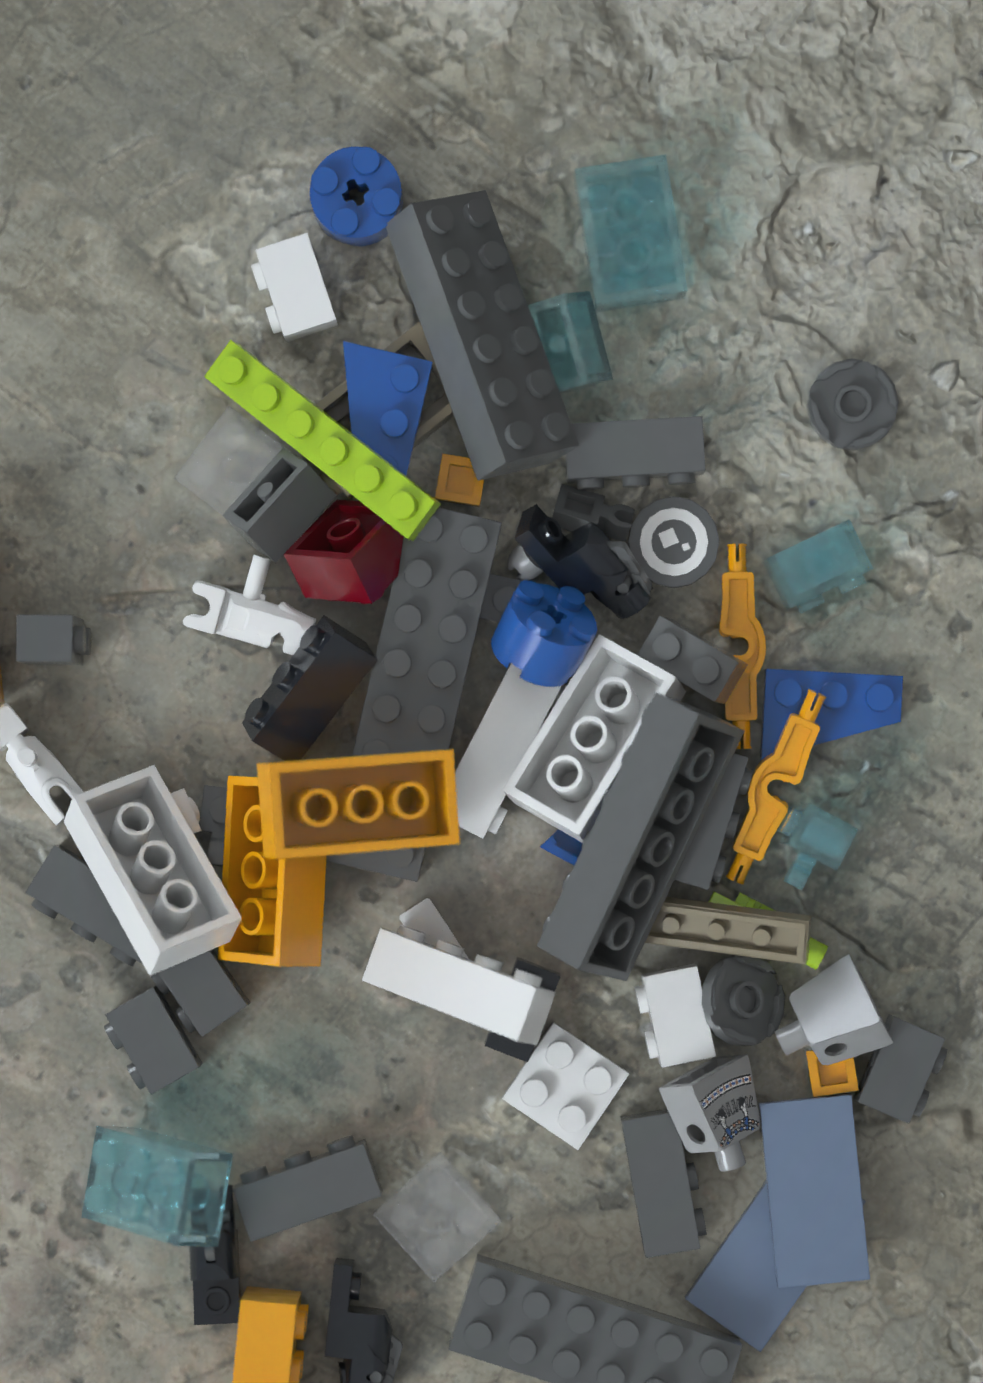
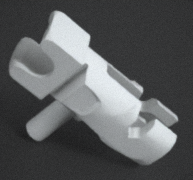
M254 554L243 594L222 586L196 580L193 584V592L205 597L209 601L210 610L205 616L190 614L184 617L183 625L269 648L275 641V636L281 633V636L284 638L283 653L294 655L300 647L303 634L309 627L316 625L317 619L300 612L286 602H280L277 605L266 601V595L262 594L271 560Z
M6 702L0 707V751L9 748L6 754V761L27 791L57 826L64 821L66 816L50 796V789L53 786H59L71 799L73 796L84 791L54 754L36 736H23L29 731V728Z

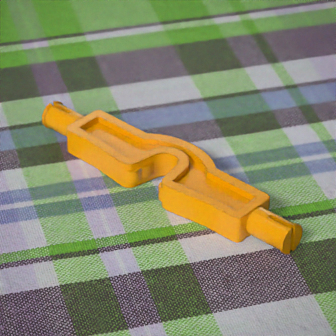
M727 544L728 572L723 573L721 576L722 602L719 634L724 638H742L747 642V652L744 655L733 656L747 663L748 666L724 704L725 720L732 721V725L744 730L742 735L743 749H752L750 721L757 719L756 675L764 663L766 639L763 628L755 617L754 574L746 572L747 544H738V562L736 561V544ZM739 742V744H738V746H737L736 749H741V743H740V742Z
M808 689L799 714L791 713L773 753L766 756L752 773L747 790L749 807L733 841L732 847L737 854L726 875L732 881L735 880L737 875L736 883L743 885L753 860L761 861L772 837L789 808L786 801L781 800L778 796L768 791V784L772 780L778 779L797 785L803 778L810 751L820 731V726L815 720L824 700L827 698L825 695L818 693L815 699L817 693L814 690Z

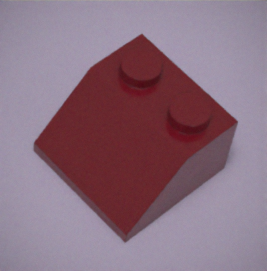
M336 499L284 553V556L305 598L372 604L383 596L384 590L399 574L404 536L361 501Z

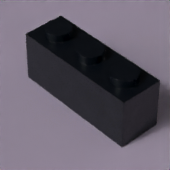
M323 615L317 625L309 627L303 634L300 647L291 659L283 662L277 668L272 678V684L262 697L253 700L247 708L242 724L252 742L283 761L301 760L378 660L368 644Z

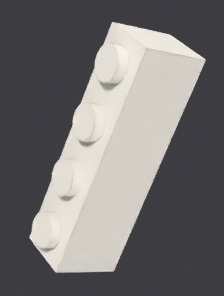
M512 663L455 772L459 827L482 839L487 830L496 835L508 811L500 806L506 795L502 789L542 727V723L550 708L553 709L566 688L564 684L557 687H546L527 682L520 678L522 670Z
M403 925L399 926L397 932L380 928L362 981L515 1041L533 1045L538 1044L556 993L540 987L543 978L516 969L514 976L501 972L502 962L479 954L476 955L475 961L462 957L464 948L438 939L436 946L423 942L425 933Z

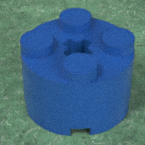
M346 147L328 155L318 165L311 177L310 201L315 218L321 229L329 237L339 242L358 247L375 244L388 236L387 222L402 211L403 195L398 173L386 157L371 147ZM357 188L360 193L367 191L363 195L364 203L357 206L354 200L346 202L350 198V190Z
M530 580L521 581L512 594L491 638V647L498 661L506 668L509 663H512L522 670L520 678L527 682L546 687H557L566 684L569 677L573 676L581 665L597 634V623L592 612L584 604L586 600L584 594L571 586H563L559 589Z

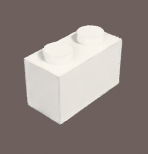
M308 233L255 250L259 262L251 264V268L259 291L267 288L269 290L273 305L266 307L265 310L273 334L282 331L287 343L338 326Z
M690 964L642 974L643 985L636 986L635 992L640 1014L649 1012L652 1030L644 1032L649 1058L658 1057L659 1064L663 1068L716 1057L710 1026L706 1022L701 1004L702 987L697 965Z

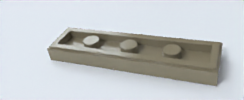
M666 897L645 943L806 964L809 957L811 916Z

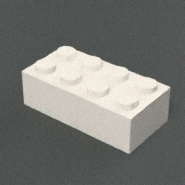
M599 634L502 791L516 805L583 843L584 837L592 829L602 808V800L605 793L612 787L620 770L623 754L632 744L642 723L641 719L645 708L651 703L656 692L681 701L686 693L685 689L677 677Z
M155 765L73 796L64 819V824L150 976L231 941L242 917Z

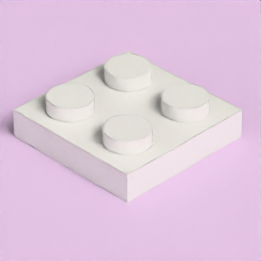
M552 1022L531 1053L528 1063L525 1062L502 1096V1099L579 1150L628 1077L629 1072L555 1022Z

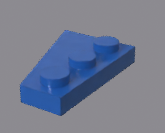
M343 341L351 433L407 476L433 362Z
M765 669L760 760L773 753L791 713L799 714L808 689L816 691L815 699L818 693L827 697L815 720L820 726V731L813 746L901 722L903 676Z

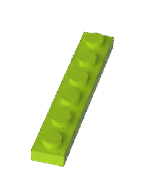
M230 340L204 377L407 539L414 541L441 505L435 498L237 342Z

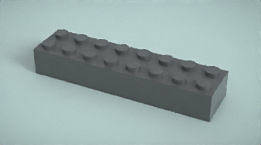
M438 508L414 541L403 537L399 574L392 583L376 651V658L378 660L372 668L352 756L449 750L502 522ZM426 847L328 855L327 861L418 882Z

